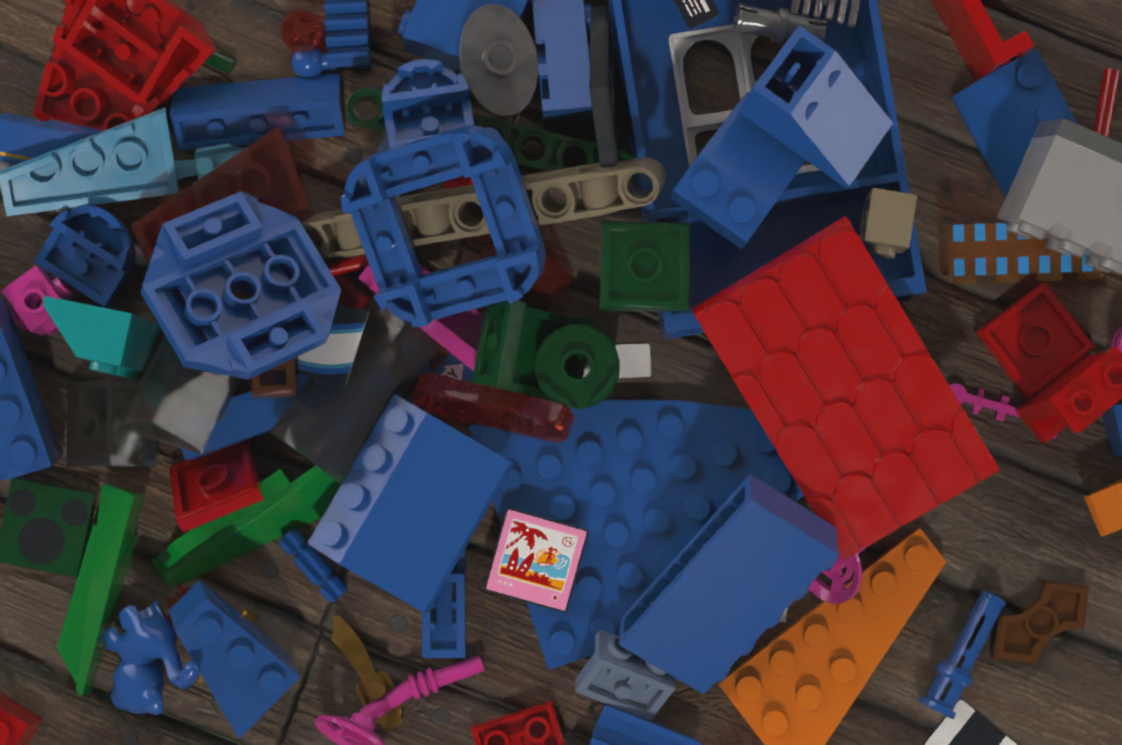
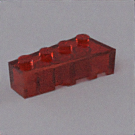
M283 124L277 126L132 224L147 266L153 255L163 223L240 191L257 198L259 203L275 207L288 214L309 208L313 204Z

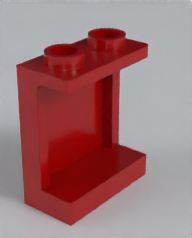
M931 0L975 82L998 68L1024 56L1034 46L1027 31L1003 42L981 0Z
M1117 346L1082 358L1015 410L1041 444L1048 442L1066 426L1072 433L1081 432L1122 399V352Z

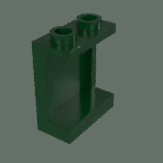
M506 300L487 305L485 307L472 383L550 400L540 389L535 375L536 353L542 341L557 328L571 324L592 326L593 321L528 307L525 302L521 301L508 304ZM577 354L570 356L565 362L566 373L574 379L583 378L586 358Z

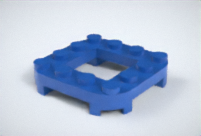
M464 126L377 152L355 166L347 179L344 195L341 196V206L343 214L351 213L379 291L374 295L375 300L382 310L387 308L398 318L412 322V327L428 326L435 319L506 300L508 304L522 298L531 289L545 269L546 252L544 242L514 154L508 144L502 139L500 133L493 128ZM457 177H471L497 254L423 275L395 196Z

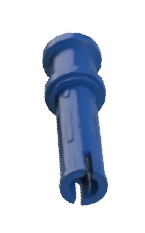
M981 590L980 596L965 625L962 627L961 633L946 662L941 660L940 664L937 663L935 670L938 673L927 695H921L920 703L954 720L956 716L954 708L964 688L970 687L973 682L971 680L973 676L969 673L986 643L1000 611L1006 604L1004 600ZM983 617L984 620L969 650H967L966 646L980 618ZM961 656H963L964 660L960 668H957L956 666ZM948 682H950L951 685L943 701H941L940 697L943 691L945 690Z

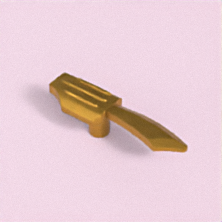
M335 615L331 640L348 658L362 680L357 684L355 691L364 707L374 700L381 698L385 693L394 689L395 686L388 673L382 671L375 672L368 652L359 637L339 615ZM402 704L375 720L382 726L385 732L403 723L401 718Z

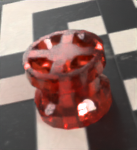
M300 9L291 12L283 20L280 30L281 36L292 54L294 52H310L315 48H318L321 52L326 46V32L315 14L308 10Z

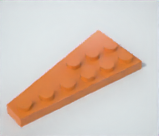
M921 528L914 529L862 570L861 584L853 598L840 604L821 601L729 672L726 678L718 683V685L764 745H825L945 565V559ZM853 577L845 583L846 589L850 586Z

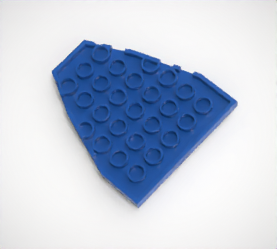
M548 400L469 426L472 438L514 463L493 499L502 529L508 510L587 531L565 611L526 600L548 670L592 656L595 653V636L601 629L615 635H620L621 617L750 474L794 502H797L804 495L752 410L685 400H603L598 405L581 410L564 408Z

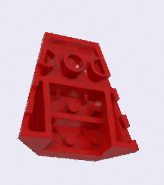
M63 0V2L67 3L61 25L56 26L53 42L55 43L51 61L46 63L33 115L45 122L54 119L105 131L154 112L217 49L201 22L171 0Z

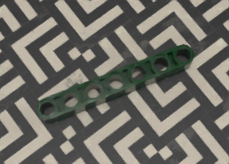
M361 88L354 91L349 96L346 107L350 125L360 132L387 138L382 91L371 88ZM361 101H370L377 106L378 113L371 120H361L354 114L355 106ZM472 113L475 126L493 128L500 133L502 139L512 150L517 166L521 171L536 174L565 169L562 155L568 150L578 152L583 158V165L600 163L597 143ZM528 140L537 142L543 150L542 158L537 161L526 159L522 155L521 144ZM618 149V161L633 159L628 152Z

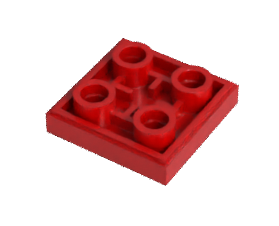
M552 700L470 727L475 745H566Z

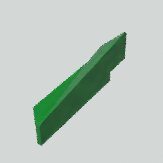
M327 458L295 480L287 469H279L260 482L264 500L191 529L173 541L165 552L154 558L151 562L167 586L175 588L284 536L292 529L301 528L322 518L343 483L344 477L332 459Z
M107 483L102 485L97 524H93L57 645L61 657L77 684V693L82 696L92 693L105 649L103 632L110 628L113 622L138 537L135 534V530L146 494Z

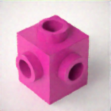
M36 265L1 290L14 308L10 311L12 319L24 332L30 330V332L40 335L47 333L49 336L59 332V330L42 305L44 296L68 301L74 297L69 286L59 276L54 279L50 272Z

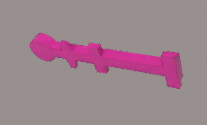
M954 383L949 385L960 404L963 402L973 404V414L977 415L981 407L997 411L995 420L1004 422L1006 414L1020 418L1015 411L1017 408L1008 405L1010 397L1001 395L1000 401L996 402L984 398V389L980 388L975 396L967 393L965 387L961 384Z

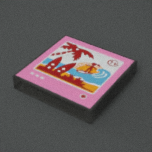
M506 507L483 590L567 614L590 530Z

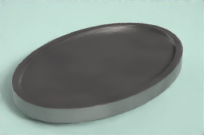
M488 4L478 8L467 20L461 34L459 44L461 73L468 84L469 93L483 110L496 117H512L520 113L528 105L535 92L538 79L536 49L527 27L513 11L498 4Z

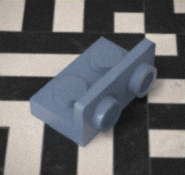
M602 629L595 636V653L575 679L576 693L649 721L652 720L676 689L675 677L619 645V635Z

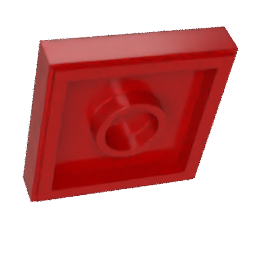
M1045 281L1037 284L974 332L1025 399H1030L1096 348Z
M249 439L193 461L185 460L169 467L176 522L182 532L264 500L254 448Z

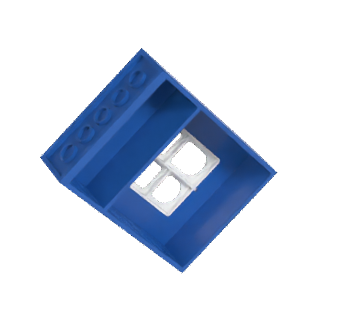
M607 0L632 158H653L664 167L666 172V182L657 198L651 204L640 207L642 222L690 223L689 311L657 312L661 340L703 334L704 331L694 316L692 308L844 216L848 218L859 236L865 196L872 188L910 194L877 0H860L854 28L847 27L852 0H848L843 24L837 22L840 0L835 3L833 19L826 24L823 42L837 51L893 122L892 126L848 189L814 165L801 166L742 250L670 199L674 188L697 158L695 136L701 132L718 130L732 112V110L695 115L690 111L683 72V58L690 47L703 40H711L723 44L731 52L734 60L741 100L747 91L750 93L757 83L753 75L751 47L759 35L734 32V22L739 4L742 3L747 6L777 11L780 7L788 9L790 14L792 0H713L719 15L693 29L687 27L674 0ZM800 0L797 16H802L801 12L804 0ZM811 0L807 18L814 19L813 13L816 0ZM827 6L822 7L821 17L818 20H825ZM644 173L635 174L636 186L642 190L653 189V182L648 175ZM914 220L910 246L906 251L901 254L896 253L894 259L871 256L899 303L911 301L927 292Z

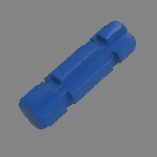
M298 529L290 530L280 539L279 545L288 556L292 554L295 557L293 559L294 563L314 586L319 585L321 587L319 592L328 602L332 603L339 599L347 591V585L338 575L335 577L332 575L334 570L315 548L307 546L305 543L307 539Z

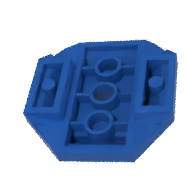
M242 191L163 223L141 289L143 298L184 367L243 379L253 378L325 344L330 334L341 293V288L299 219L275 207L259 203L257 198ZM232 291H244L250 296V299H239L232 294Z

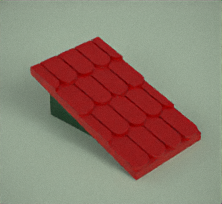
M846 216L692 308L693 314L701 325L702 330L776 448L777 453L804 494L813 512L836 527L839 554L843 560L861 551L863 547L866 548L896 531L900 526L906 525L936 508L940 503H944L978 484L980 480H985L1000 471Z

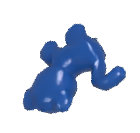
M155 601L150 607L140 612H137L135 606H127L120 612L119 620L122 628L126 630L125 632L119 634L117 628L113 626L103 632L105 649L113 653L118 652L122 659L113 675L114 687L111 690L110 696L118 710H127L134 714H161L164 708L162 695L165 685V669L170 683L179 689L186 690L199 677L201 668L197 662L188 661L184 668H182L180 655L176 649L178 636L170 622L166 619L160 602ZM159 659H162V661H163V663H164V665H165V668H164V666L162 665V663H161V661H160Z

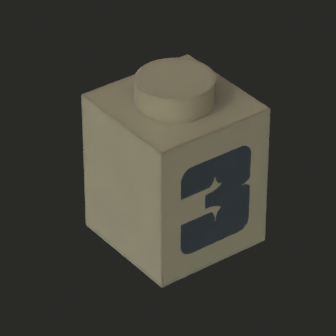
M872 188L866 194L859 238L865 248H869L871 256L894 259L896 253L901 254L909 248L917 195Z

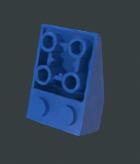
M800 25L754 85L738 113L846 189L852 184L893 124L837 51Z

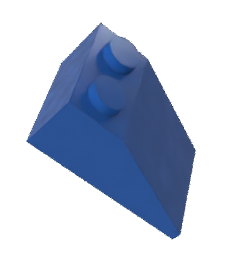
M748 91L697 156L674 188L670 198L741 250L806 161L738 113L749 95Z

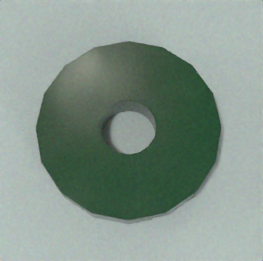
M571 324L555 329L542 341L536 353L535 375L540 389L552 402L564 408L583 410L598 405L611 394L619 379L620 360L614 343L604 332L590 325ZM575 354L584 356L590 364L589 373L581 379L571 378L565 371L566 360Z

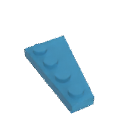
M166 108L0 170V187L6 216L179 194Z

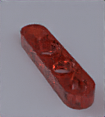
M432 373L421 374L411 392L413 403L430 413L558 443L567 440L575 420L574 414L570 409L555 402Z

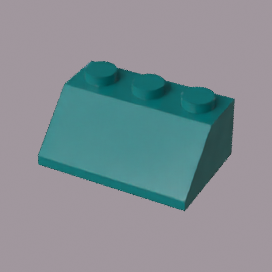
M44 296L42 305L75 356L90 361V370L137 380L138 372L152 373L161 331L159 324L132 313Z

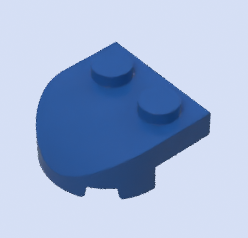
M422 59L408 62L398 68V74L388 85L384 84L382 105L389 149L456 128L475 126L469 99V87L465 78L460 73L456 75L452 71L445 69L441 61Z
M86 205L65 210L51 222L50 226L54 229L35 258L34 263L54 276H59L65 283L101 306L110 307L134 266L136 249L133 238L126 226L115 215L103 208Z

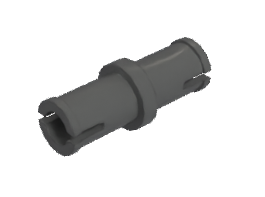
M740 3L736 12L734 32L769 37L772 43L781 44L783 40L788 41L800 25L821 41H824L827 21L792 15L785 8L779 7L777 11Z

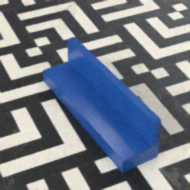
M338 73L323 74L313 78L290 77L181 87L173 93L169 114L178 151L227 143L236 146L345 136V123L340 100L341 79Z

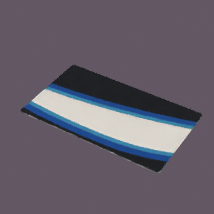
M337 304L327 342L296 357V373L343 386L346 385L368 317V311Z

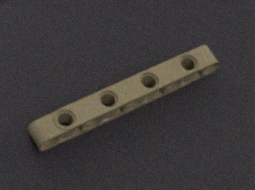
M650 157L618 161L616 166L600 168V163L521 176L538 226L601 216L619 210L646 206L657 198L666 182L664 167L657 160ZM644 173L648 175L653 182V189L642 190L638 188L634 183L633 174ZM473 184L396 197L413 246L490 234L484 215L483 218L474 217L467 208V202H474L480 206ZM556 187L561 189L567 197V204L554 202L549 195V188ZM342 208L314 214L301 223L309 237V229L316 231L320 235L322 244H318L312 239L311 241L322 259L365 254L351 213L343 214Z

